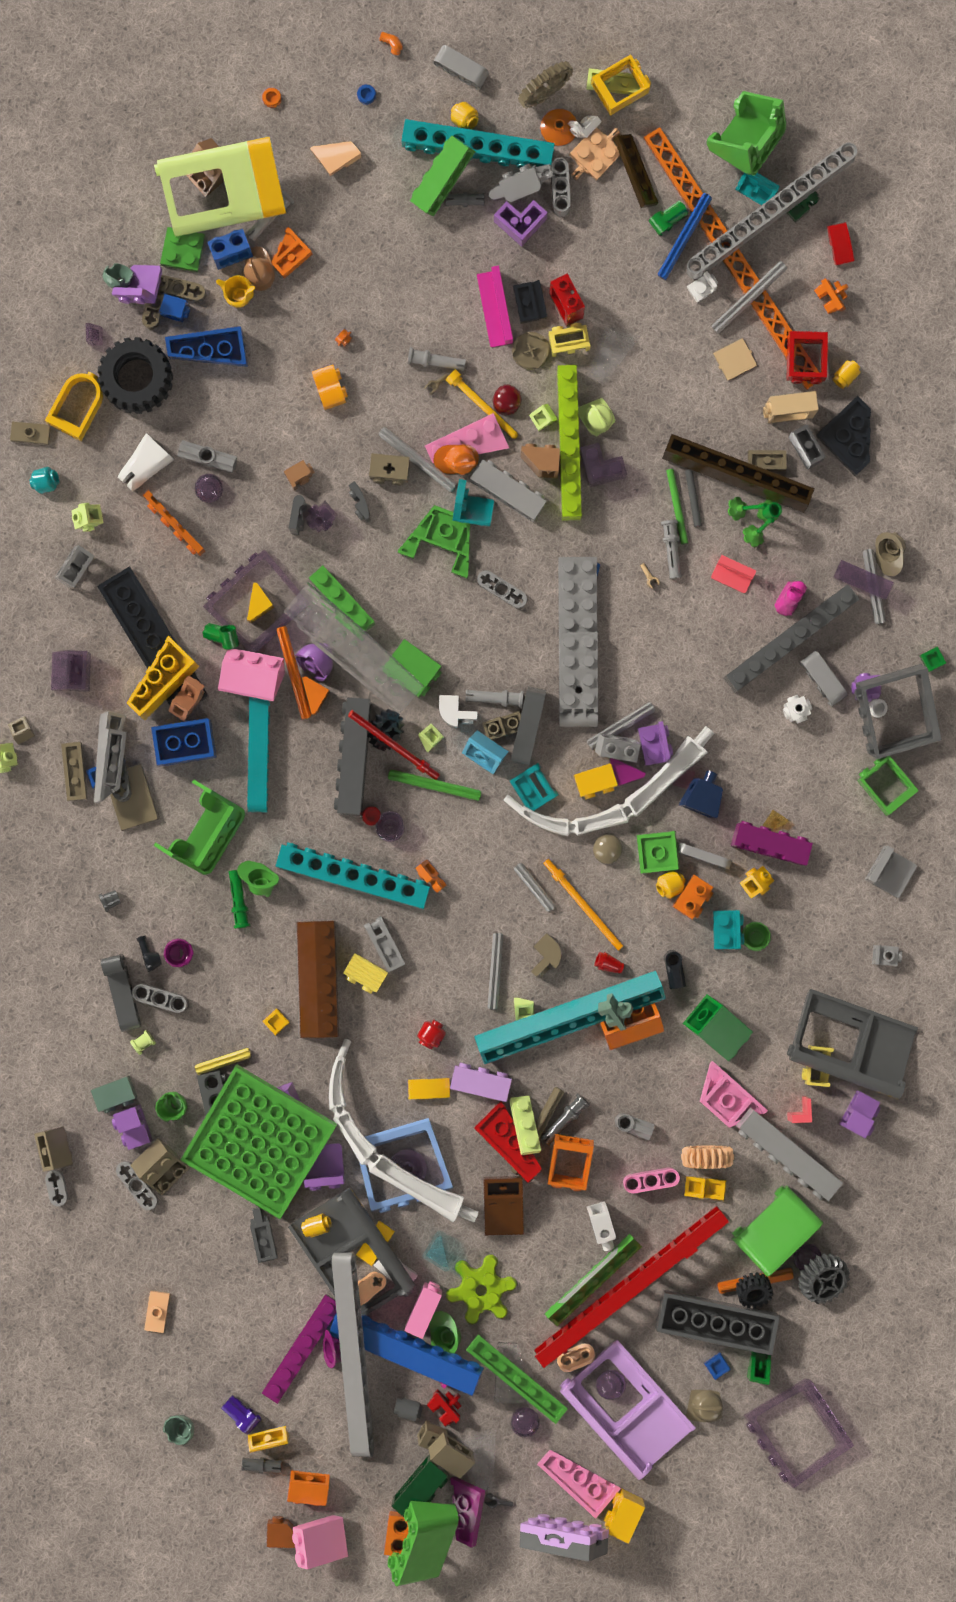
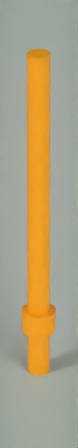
M548 858L543 864L553 874V879L556 882L559 881L617 951L623 947L621 942L564 877L563 871L561 869L558 870Z

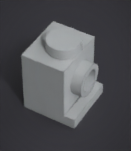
M873 945L872 964L898 966V962L901 963L902 951H899V947ZM887 952L892 954L889 960L885 957Z

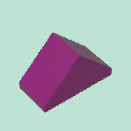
M609 759V764L611 763L617 781V787L642 779L646 774L617 759Z

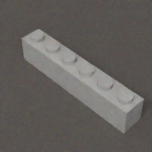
M752 1108L737 1123L736 1126L740 1129L738 1132L745 1139L749 1137L755 1141L753 1145L761 1152L764 1149L769 1152L768 1157L776 1164L780 1161L784 1165L783 1170L791 1176L793 1174L799 1177L797 1181L805 1188L808 1186L813 1188L814 1191L812 1193L820 1200L825 1198L829 1201L843 1184Z

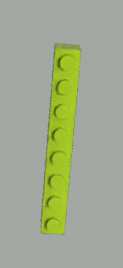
M558 365L557 390L562 521L581 520L577 365Z

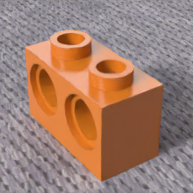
M389 1512L384 1555L391 1556L393 1552L401 1554L403 1547H395L394 1542L397 1540L403 1542L408 1535V1524L405 1528H399L396 1525L398 1521H405L404 1517L398 1512Z

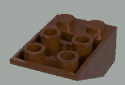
M522 1176L484 1177L485 1236L524 1235Z

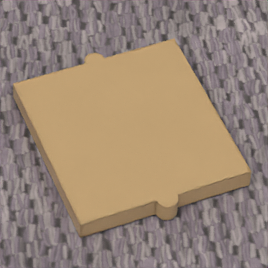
M743 338L713 353L719 364L718 368L722 369L727 381L757 366L751 355L752 351L748 349Z

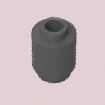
M397 1398L393 1414L416 1422V1418H421L423 1407H420V1402L406 1398Z

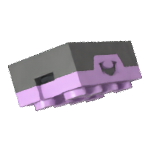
M539 1514L538 1517L528 1518V1521L520 1524L519 1547L589 1562L608 1554L609 1529L601 1528V1525L591 1524L589 1526L584 1525L582 1521L568 1522L566 1518L557 1517L553 1519L547 1514Z

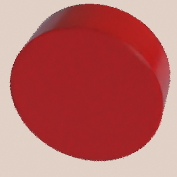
M367 807L362 813V819L367 825L374 826L380 822L381 812L376 807Z

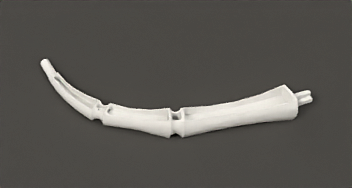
M705 726L694 740L687 736L662 769L641 788L628 796L623 804H616L608 810L595 815L569 821L568 819L553 818L534 812L526 806L520 805L510 795H507L504 801L531 823L564 836H568L570 833H575L579 836L599 829L628 823L630 817H638L672 783L708 753L703 747L713 736L714 732Z
M344 1039L332 1068L329 1084V1110L334 1112L335 1117L333 1120L337 1123L338 1128L348 1141L360 1164L367 1165L370 1173L416 1198L451 1222H454L457 1216L475 1222L478 1211L462 1205L463 1196L425 1182L398 1166L384 1154H378L377 1148L360 1132L350 1113L345 1110L346 1102L343 1094L342 1079L346 1061L345 1056L351 1041Z

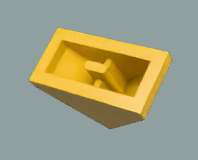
M254 582L247 621L253 623L274 608L258 583Z

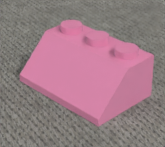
M235 648L227 650L222 662L218 691L274 702L285 675L284 658Z

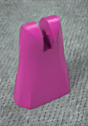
M788 581L774 604L776 611L784 616L793 615L798 607V603L805 595L806 585L802 581Z

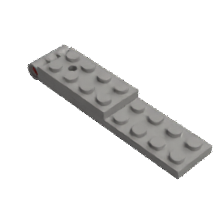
M558 557L559 727H598L597 557ZM576 687H580L582 689V692L580 694H577L575 692Z

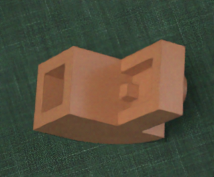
M188 676L184 680L181 691L172 700L169 712L185 721L200 702L205 686L198 680Z

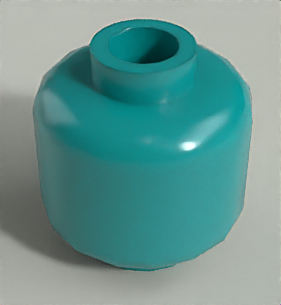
M44 467L34 470L29 482L32 489L43 494L56 490L60 479L56 470Z

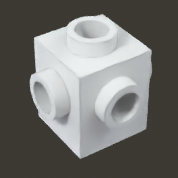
M798 695L788 698V702L784 704L783 709L786 719H789L790 722L796 721L797 724L808 720L807 716L811 714L810 710H812L810 701L805 699L804 696L799 698ZM796 705H800L801 712L796 711Z

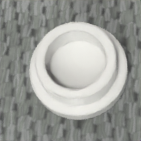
M874 699L869 703L871 716L880 718L886 714L888 708L884 700Z

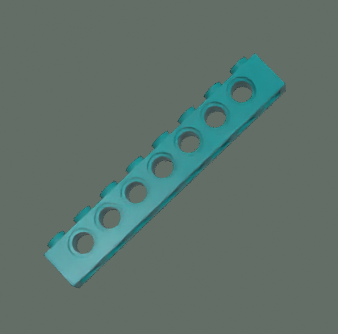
M405 119L401 142L402 147H405L408 151L419 149L424 150L423 152L426 154L441 153L444 143L438 144L436 140L443 138L446 141L452 135L476 151L472 158L479 159L482 163L493 161L498 162L501 166L517 165V168L530 164L531 167L534 165L536 167L547 164L552 165L555 143ZM424 135L427 138L424 141H419L417 137ZM475 144L482 145V149L475 150L473 146ZM499 147L501 151L499 153L492 152V148ZM513 150H517L520 152V154L518 156H513L510 154V152ZM531 153H536L539 157L536 159H531L529 155Z
M287 842L286 845H281L275 867L424 909L430 890V887L426 886L427 882L418 879H416V882L408 881V876L398 874L397 877L390 875V871L380 868L379 872L371 870L372 866L362 863L359 867L353 865L352 860L342 858V861L334 859V855L324 853L323 856L317 855V850L305 848V851L297 849L298 845ZM296 854L303 856V862L299 865L293 862V857ZM315 859H319L322 862V866L318 870H314L311 865ZM334 864L340 866V873L338 875L330 873V867ZM353 869L359 873L358 879L354 881L348 877L349 872ZM370 875L377 877V883L374 886H370L367 883V877ZM388 880H393L396 883V888L393 891H388L385 888V883ZM408 885L414 887V894L412 896H406L403 892L404 888Z

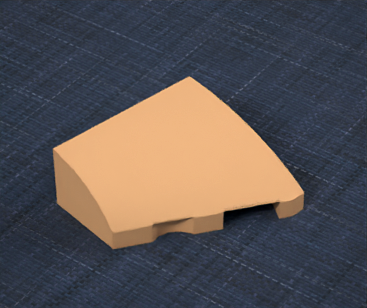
M351 141L310 148L329 176H332L343 167L347 168L361 158V152Z

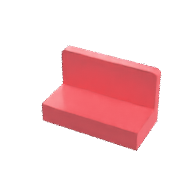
M721 555L711 578L737 591L746 593L756 570Z
M802 1096L803 1112H787L788 1121L792 1123L812 1122L811 1098Z

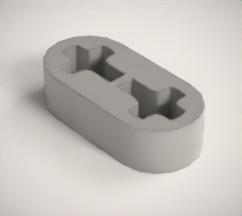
M51 1170L45 1177L49 1199L54 1206H62L68 1200L64 1175L60 1170ZM52 1173L60 1177L57 1180V1187H55L54 1181H50V1177L53 1176ZM56 1189L59 1190L60 1195L64 1196L61 1199V1203L54 1199V1196L57 1195Z

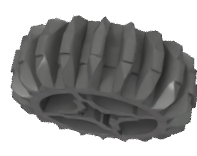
M823 1253L821 1257L816 1255L814 1260L810 1259L808 1265L804 1264L805 1269L800 1270L801 1276L798 1277L801 1293L811 1302L825 1304L827 1300L832 1302L834 1297L838 1298V1294L844 1293L843 1288L848 1287L847 1282L850 1280V1272L846 1263L840 1257L834 1256L831 1253L828 1255Z

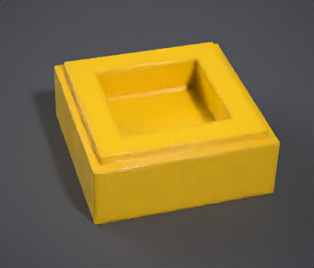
M277 1008L262 1021L275 1036L290 1023Z

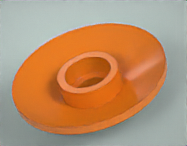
M565 109L551 110L541 121V134L547 142L555 143L556 146L566 145L575 138L570 131L571 127L568 123L577 120L571 112ZM562 123L563 126L561 128H558L556 124Z

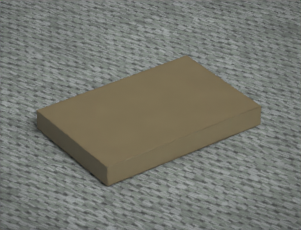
M141 764L127 768L132 791L130 799L120 802L113 796V793L110 795L121 831L158 819ZM120 784L121 791L118 794L122 797L124 796L123 793L126 791L122 788V785Z

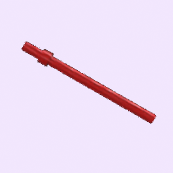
M351 710L348 717L414 764L417 770L428 774L434 780L438 779L440 774L432 769L429 763L417 758L355 711Z

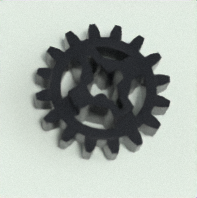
M390 709L386 711L381 710V715L376 714V720H371L372 725L395 742L397 739L401 740L400 734L404 733L401 728L405 725L401 722L403 717ZM369 733L367 737L371 738L369 743L373 745L372 747L382 751L386 749L391 750V747L373 734Z

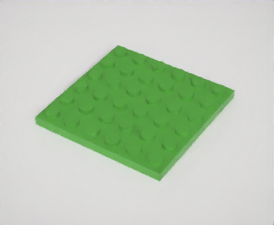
M236 1064L180 1160L281 1219L336 1128L337 1123Z

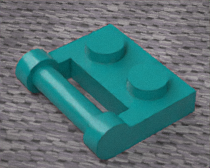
M539 763L509 781L523 804L532 811H535L559 795L540 770L541 766ZM532 773H534L547 793V796L544 798L529 777Z

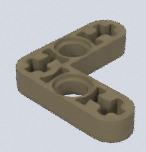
M161 275V279L165 286L160 288V293H163V295L157 293V297L161 299V304L164 294L193 302H201L205 299L206 292L202 285ZM182 284L184 286L183 292L175 293V285ZM187 286H190L189 289L191 291L199 289L202 294L195 297L194 293L188 292V296H186ZM151 303L145 304L142 322L146 328L155 329L158 327L161 320L160 312H154L153 318L156 321L151 324L148 323L146 318H150L152 313L148 309L159 311L161 304L157 307H153Z

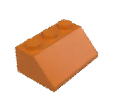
M655 1003L634 1010L631 1013V1017L626 1018L624 1021L626 1030L620 1031L618 1026L609 1027L606 1021L600 1022L609 1050L665 1032Z

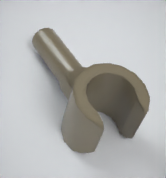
M446 373L436 381H429L424 389L432 387L433 391L429 395H433L438 390L439 385L449 375Z

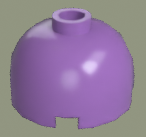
M308 644L295 655L297 656L295 659L298 665L304 671L307 668L310 672L314 673L315 676L313 678L315 680L324 681L333 668L331 651L325 645Z

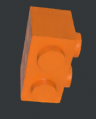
M692 875L672 907L691 920L694 917L698 918L703 911V908H701L704 901L708 902L714 894L711 891L713 886L696 875Z
M291 1470L287 1502L326 1506L330 1475Z

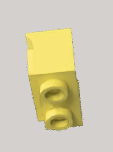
M574 323L570 325L571 328L563 329V326L552 328V331H549L548 334L552 357H556L557 353L566 351L568 354H573L575 350L583 348L586 351H590L587 326L582 325V323ZM583 332L584 339L556 344L555 337Z
M808 1046V1049L821 1051L822 1054L830 1057L831 1052H834V1048ZM807 1066L803 1068L802 1080H805V1084L830 1087L828 1082L829 1074L820 1071V1079L812 1080L810 1079L811 1068Z

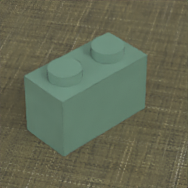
M130 1075L91 1090L98 1112L104 1110L105 1114L116 1110V1105L122 1103L124 1107L134 1103L133 1099L137 1098Z

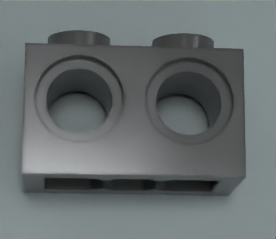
M221 1070L197 1076L205 1114L212 1107L214 1096L219 1095L227 1081L226 1074H222ZM210 1077L217 1078V1087L209 1085L208 1080Z

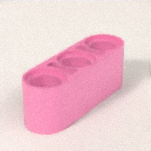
M673 1168L645 1171L627 1175L623 1180V1186L629 1193L657 1190L676 1186L680 1176ZM669 1172L675 1173V1179L672 1182L665 1180V1176ZM653 1175L656 1177L654 1185L646 1183L648 1176ZM630 1179L637 1180V1186L633 1189L627 1187V1182Z

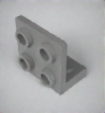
M888 845L883 846L865 880L899 898L917 865L893 852L894 849Z

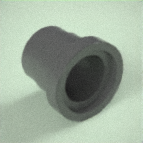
M115 890L104 895L102 893L98 895L105 912L121 903Z

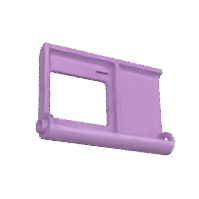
M618 1340L612 1342L595 1357L591 1364L586 1365L571 1380L567 1378L560 1385L561 1394L638 1480L645 1477L652 1469V1465L682 1438L696 1429ZM606 1359H610L643 1396V1399L617 1422L611 1419L581 1384V1381Z

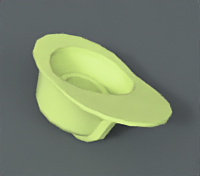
M603 398L578 407L580 419L587 430L596 437L606 432L615 423V417Z

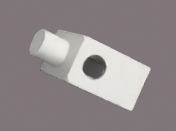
M605 1201L587 1206L597 1244H602L604 1251L612 1250L614 1248L613 1240L616 1239V1235Z

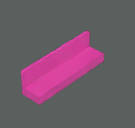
M499 265L491 267V272L477 274L490 347L513 344V337Z

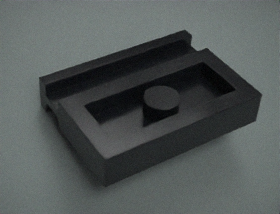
M540 280L513 285L520 324L543 318L547 319L548 316Z

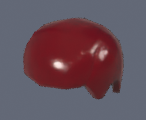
M509 384L500 386L492 398L494 409L498 414L504 416L514 414L522 401L521 392L515 386Z

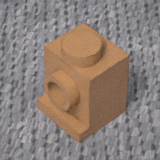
M304 460L284 471L294 491L298 489L296 485L300 484L302 486L310 481L309 478L315 473L310 463L306 464Z

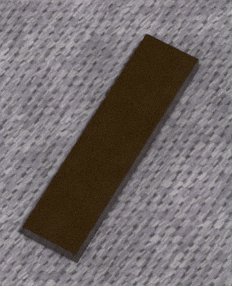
M632 134L616 136L614 141L640 207L645 208L657 205V197Z

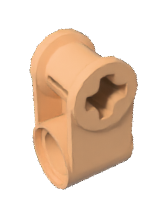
M376 1271L370 1272L358 1281L360 1306L368 1302L385 1287L386 1278L383 1274ZM374 1277L380 1278V1279L378 1280V1283H379L378 1285L373 1284V1283H374V1279H373Z

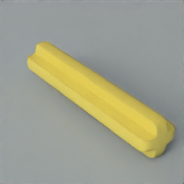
M249 1048L242 1049L195 1065V1070L200 1075L251 1058Z

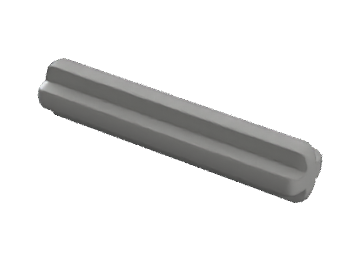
M522 863L515 866V872L546 911L550 912L553 910L555 904Z

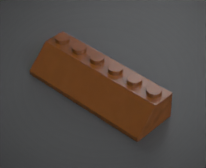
M335 921L297 922L300 1038L339 1037Z

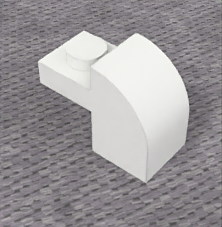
M439 695V711L441 718L446 724L458 728V720H462V724H473V721H477L476 711H458L459 696Z

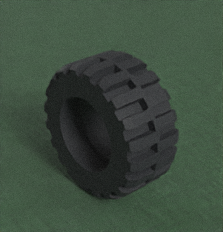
M129 337L124 338L122 343L119 341L115 342L114 348L108 347L105 351L107 355L101 357V366H98V381L107 399L119 410L123 409L126 413L130 414L132 412L142 414V411L145 410L148 413L153 411L152 408L154 406L160 407L162 405L161 401L163 399L167 400L169 396L168 391L172 390L173 386L171 383L173 380L172 367L161 348L156 344L154 345L150 340L145 339L143 341L141 337H135L134 340H131ZM132 360H144L153 369L151 382L140 391H126L121 387L118 380L121 368Z

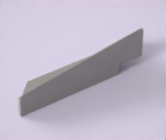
M107 711L100 716L94 803L104 801L105 798L120 788L127 733L122 731L126 718L124 714Z

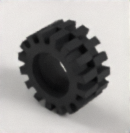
M756 1272L753 1275V1273H749L750 1276L744 1275L743 1279L740 1278L738 1280L736 1292L742 1306H747V1308L753 1306V1309H755L757 1305L763 1307V1303L767 1305L768 1300H772V1286L769 1278L765 1277V1274L762 1273L760 1275L759 1272Z

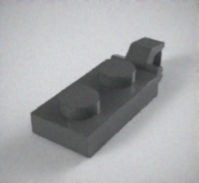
M253 1208L254 1219H250V1229L258 1263L278 1259L270 1220H268V1216H263L262 1208Z

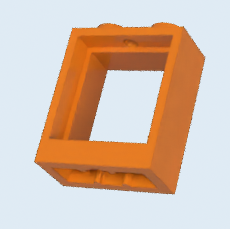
M555 1134L548 1184L554 1188L567 1187L573 1191H586L594 1140ZM558 1149L586 1153L582 1178L554 1174Z

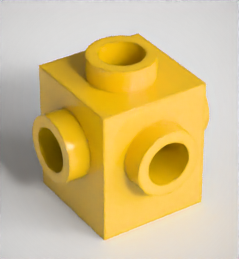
M761 866L759 869L754 867L746 873L747 877L740 884L749 897L753 898L759 893L763 895L771 889L769 885L774 882V879L764 866Z

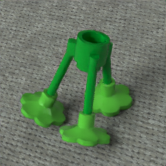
M735 497L728 503V514L732 516L734 521L744 518L746 510L758 509L757 517L763 520L764 524L760 528L750 525L743 529L744 541L750 543L754 548L764 543L762 531L777 520L782 513V506L771 500H765L764 503H759L758 505L746 506V503L740 497Z

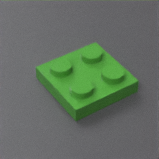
M167 227L160 264L198 272L205 234L196 232L175 237L173 228Z
M676 831L637 835L641 874L680 870Z

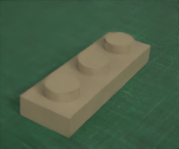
M82 742L61 744L67 801L87 799Z

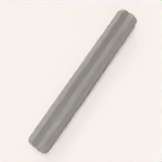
M867 549L863 551V558L875 624H882L886 619L873 549Z
M648 702L600 733L616 736L655 712V708L651 702ZM599 733L587 741L592 750L596 748Z
M502 933L493 934L488 994L489 1009L498 1008L503 947Z

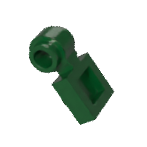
M816 191L788 211L787 214L796 223L810 211L809 204L812 207L820 200L819 194Z

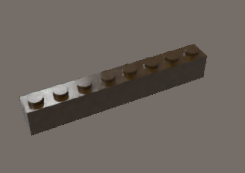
M671 434L662 457L666 461L802 513L809 506L815 490L813 487Z

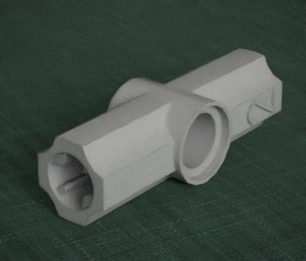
M182 440L178 449V457L203 464L206 467H214L233 473L237 464L236 456L213 450L208 446L203 447ZM205 453L212 454V458L210 460H203V456Z

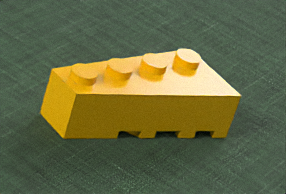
M168 636L162 649L158 651L154 662L148 667L145 672L146 675L137 685L127 704L142 719L146 720L200 666Z

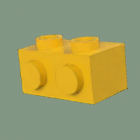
M611 763L573 775L580 798L585 797V800L596 797L595 793L603 791V794L615 791L614 787L618 786Z

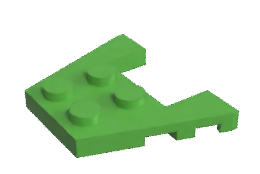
M434 505L414 532L398 549V554L414 559L420 541L458 554L451 573L468 578L470 523L452 521L454 512Z

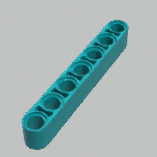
M249 697L248 812H268L267 782L269 769H267V763H269L268 725H270L268 707L270 706V701Z

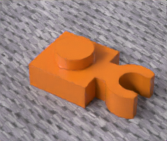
M425 860L415 868L419 877L427 883L430 882L435 892L438 893L446 886V883L438 877L439 873L428 860Z

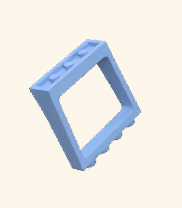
M429 1118L365 1136L376 1147L427 1132L444 1178V1182L436 1185V1187L443 1190L453 1188ZM360 1164L372 1212L379 1210L380 1213L391 1210L390 1206L397 1204L398 1208L410 1205L409 1201L416 1199L409 1194L376 1202L368 1167L365 1164Z

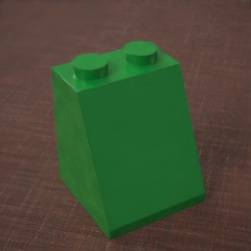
M708 994L682 1023L728 1062L736 1056L738 1050L749 1040L753 1033L743 1022Z

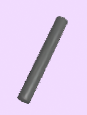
M686 470L685 474L694 527L702 526L693 470Z

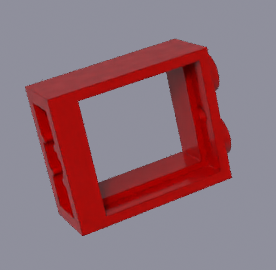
M568 273L550 281L549 294L566 327L583 319L585 306Z
M790 331L787 336L786 381H791L793 384H801L803 381H810L811 384H822V382H825L827 378L828 332ZM794 344H821V372H794Z

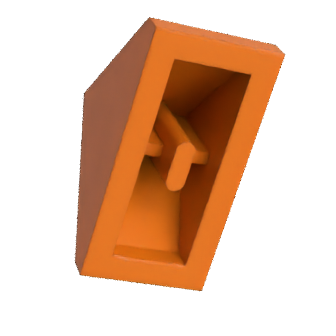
M306 676L302 677L311 714L313 716L317 715L330 690Z

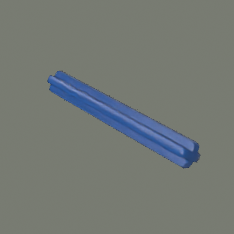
M702 194L658 272L660 278L666 280L712 200L709 194Z

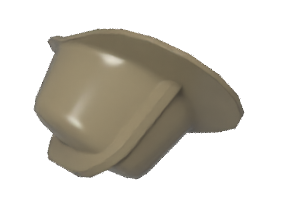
M896 532L881 533L877 536L875 542L876 562L884 575L896 576L903 569L904 552L906 550L905 541Z
M691 1390L686 1413L687 1419L713 1422L722 1418L723 1406L719 1392L713 1390Z

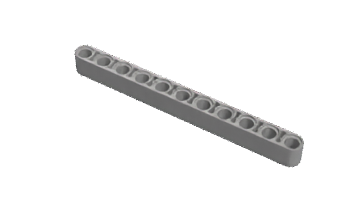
M850 142L843 144L693 256L687 264L688 276L692 279H698L703 276L704 272L711 270L806 199L810 194L850 166L855 160L857 147ZM849 151L852 153V156L846 157L843 152ZM833 162L837 165V167L830 168L828 166V163ZM819 174L822 179L816 180L813 178V175ZM803 185L807 190L800 191L797 187ZM789 197L792 201L786 203L782 200V198ZM774 208L776 213L769 214L767 209ZM757 219L761 224L756 226L751 221ZM744 231L746 236L739 237L736 233ZM723 242H728L731 245V247L723 248L721 244ZM712 253L716 258L709 260L706 258V255ZM692 265H698L701 269L699 271H693L690 267Z
M333 1253L332 1271L350 1452L352 1457H372L374 1453V1439L355 1253Z

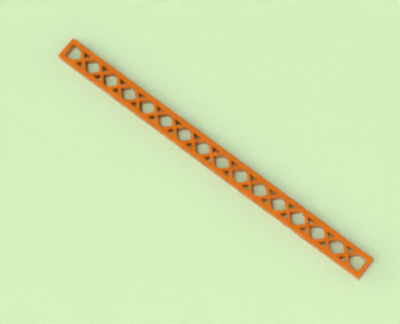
M659 127L646 135L644 140L692 213L695 208L692 205L693 198L700 199L703 193ZM659 134L662 139L661 146L654 145L650 139ZM662 152L671 153L672 161L663 160ZM673 167L681 168L683 171L682 177L672 174ZM683 183L692 185V193L683 191ZM709 204L704 214L712 216V224L704 223L702 218L698 224L712 243L716 240L712 236L713 230L722 231L723 234L727 230ZM723 242L721 244L722 247H724V245L731 247V245L728 242ZM739 249L733 252L732 256L729 255L723 260L744 294L752 288L744 285V277L752 278L754 281L753 286L759 281ZM734 261L742 262L744 265L743 271H737L733 268ZM765 290L761 293L764 296L763 303L755 302L754 300L751 305L787 359V349L784 347V343L787 340L786 334H789L792 330ZM765 308L773 310V319L764 316ZM775 324L783 325V335L775 333ZM795 344L794 360L795 356H801L805 359L804 366L796 365L794 362V372H801L800 370H803L802 372H819L802 345ZM803 381L802 383L806 390L816 385L811 383L808 384L807 381Z

